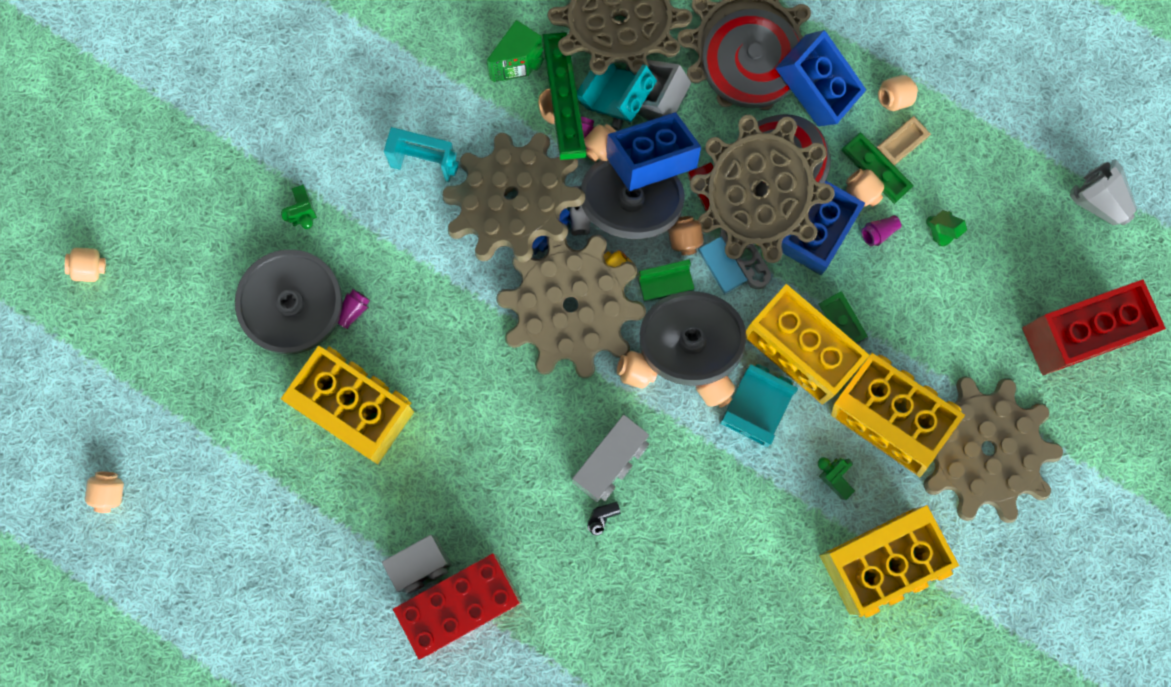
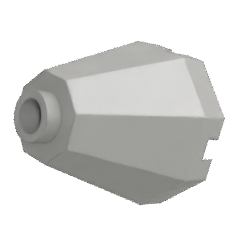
M1117 159L1112 160L1111 164L1105 162L1089 172L1084 177L1086 181L1080 189L1077 185L1071 189L1070 197L1077 205L1112 225H1125L1135 217L1134 213L1137 206L1124 169Z

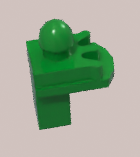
M303 184L292 188L296 204L282 209L281 216L284 221L292 223L294 227L300 224L304 229H310L313 226V219L317 218L308 191Z
M942 210L936 216H929L926 219V224L931 228L933 241L937 242L939 246L950 244L954 238L958 239L967 231L965 220L953 216L950 211Z
M821 457L818 460V467L823 472L819 477L842 500H847L855 490L842 476L853 465V462L850 459L836 458L830 463L831 461L828 458Z

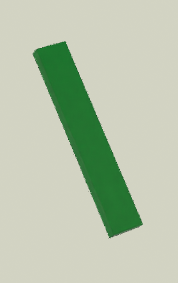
M567 32L542 34L560 160L586 158V147L571 55H563L558 48L559 40L567 36Z

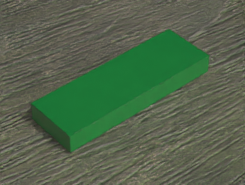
M861 132L841 149L859 169L863 171L869 169L877 175L884 183L883 193L893 204L913 188L914 185Z

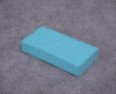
M719 237L699 248L698 251L721 290L726 294L746 283L747 278L736 260L727 257L725 253L726 243L722 237Z

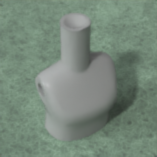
M582 205L570 207L571 234L574 236L588 235L590 233L591 221L585 214Z

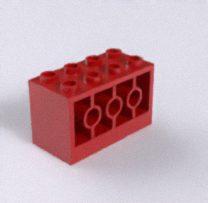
M1144 279L1050 312L1022 327L1042 376L1135 343L1166 329Z
M492 553L393 608V611L418 660L518 606L522 601L498 556Z

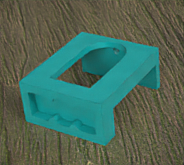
M394 127L390 128L384 153L391 168L401 170L404 157L408 155L441 164L446 182H450L451 175L456 176L459 161L456 160L457 153L454 152L452 142ZM406 141L443 150L445 152H440L406 143Z

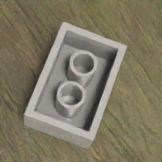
M623 415L572 478V483L598 503L600 499L606 501L615 490L614 481L617 478L623 480L633 466L629 462L633 457L639 459L648 448L649 443L647 439L649 434Z

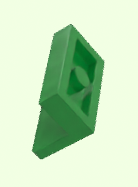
M690 259L639 271L638 282L643 301L649 302L680 292L694 291L695 288L690 273Z
M842 291L818 304L825 317L856 344L868 339V335Z

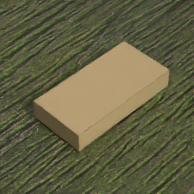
M913 116L876 148L895 166L926 140L931 133Z

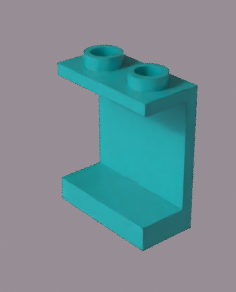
M612 63L602 75H596L590 70L577 90V97L581 104L589 111L632 122L657 80L647 65L642 64L637 74L634 75L631 71L619 69Z
M750 364L720 424L765 447H769L776 436L774 433L789 402L798 388L793 386L794 382L784 376L777 378L770 374V370L765 366Z

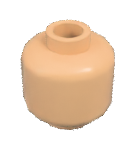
M907 75L889 78L883 81L878 91L879 102L889 111L907 108L916 101L917 85Z
M608 124L605 126H595L584 138L585 147L587 148L586 155L593 162L597 160L608 161L606 152L608 134L616 132Z
M859 169L846 181V192L865 202L864 207L868 205L873 207L883 198L881 193L884 190V183L872 170L866 169L863 171Z
M73 248L70 254L65 256V274H69L73 281L96 282L99 279L100 273L105 274L106 259L100 258V253L97 249Z
M630 351L626 355H622L618 362L617 375H620V380L624 384L643 389L650 382L653 383L657 377V373L650 368L642 353Z
M726 376L716 382L696 386V390L707 406L713 407L718 405L722 408L732 401L731 395L735 391V386L730 378Z
M96 472L95 476L87 480L85 502L87 505L94 507L95 512H111V508L118 507L122 503L124 482L118 478L116 473Z

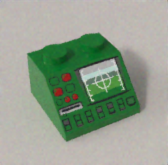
M515 20L487 59L490 80L498 82L526 77L533 70L537 71L544 61L542 36Z

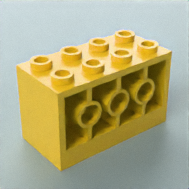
M787 284L767 304L746 330V339L822 405L838 393L870 356Z
M318 345L283 394L281 400L368 459L379 464L413 415L414 411L410 407L412 403L396 390L393 394L388 392L390 388L377 377L367 378L368 373L356 363L350 361L349 364H346V359L335 349L328 346L325 350ZM330 384H333L330 389H327ZM352 398L355 399V401L349 405V401ZM377 412V417L371 420L370 416L372 413Z
M871 353L834 403L831 416L921 478L965 414L961 412L962 409L957 404L951 401L945 402L939 398L938 393L933 388L927 385L921 386L915 382L914 376L905 370L899 371L893 367L892 362L885 356L880 354L877 356Z
M928 505L913 508L819 555L850 615H858L859 617L865 616V618L880 612L879 606L888 603L889 605H894L904 600L903 594L912 591L917 593L928 588V581L936 579L940 581L954 574L952 569L959 566ZM889 561H891V563H892V569H891V570H890V568H889ZM865 573L868 574V582H865Z

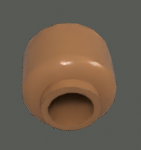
M693 216L679 217L678 221L668 230L671 248L681 252L683 256L697 253L696 249L704 243L701 223L695 220Z

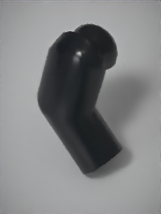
M612 502L593 509L587 522L588 530L591 534L595 536L601 535L604 532L607 519L621 514L618 502Z

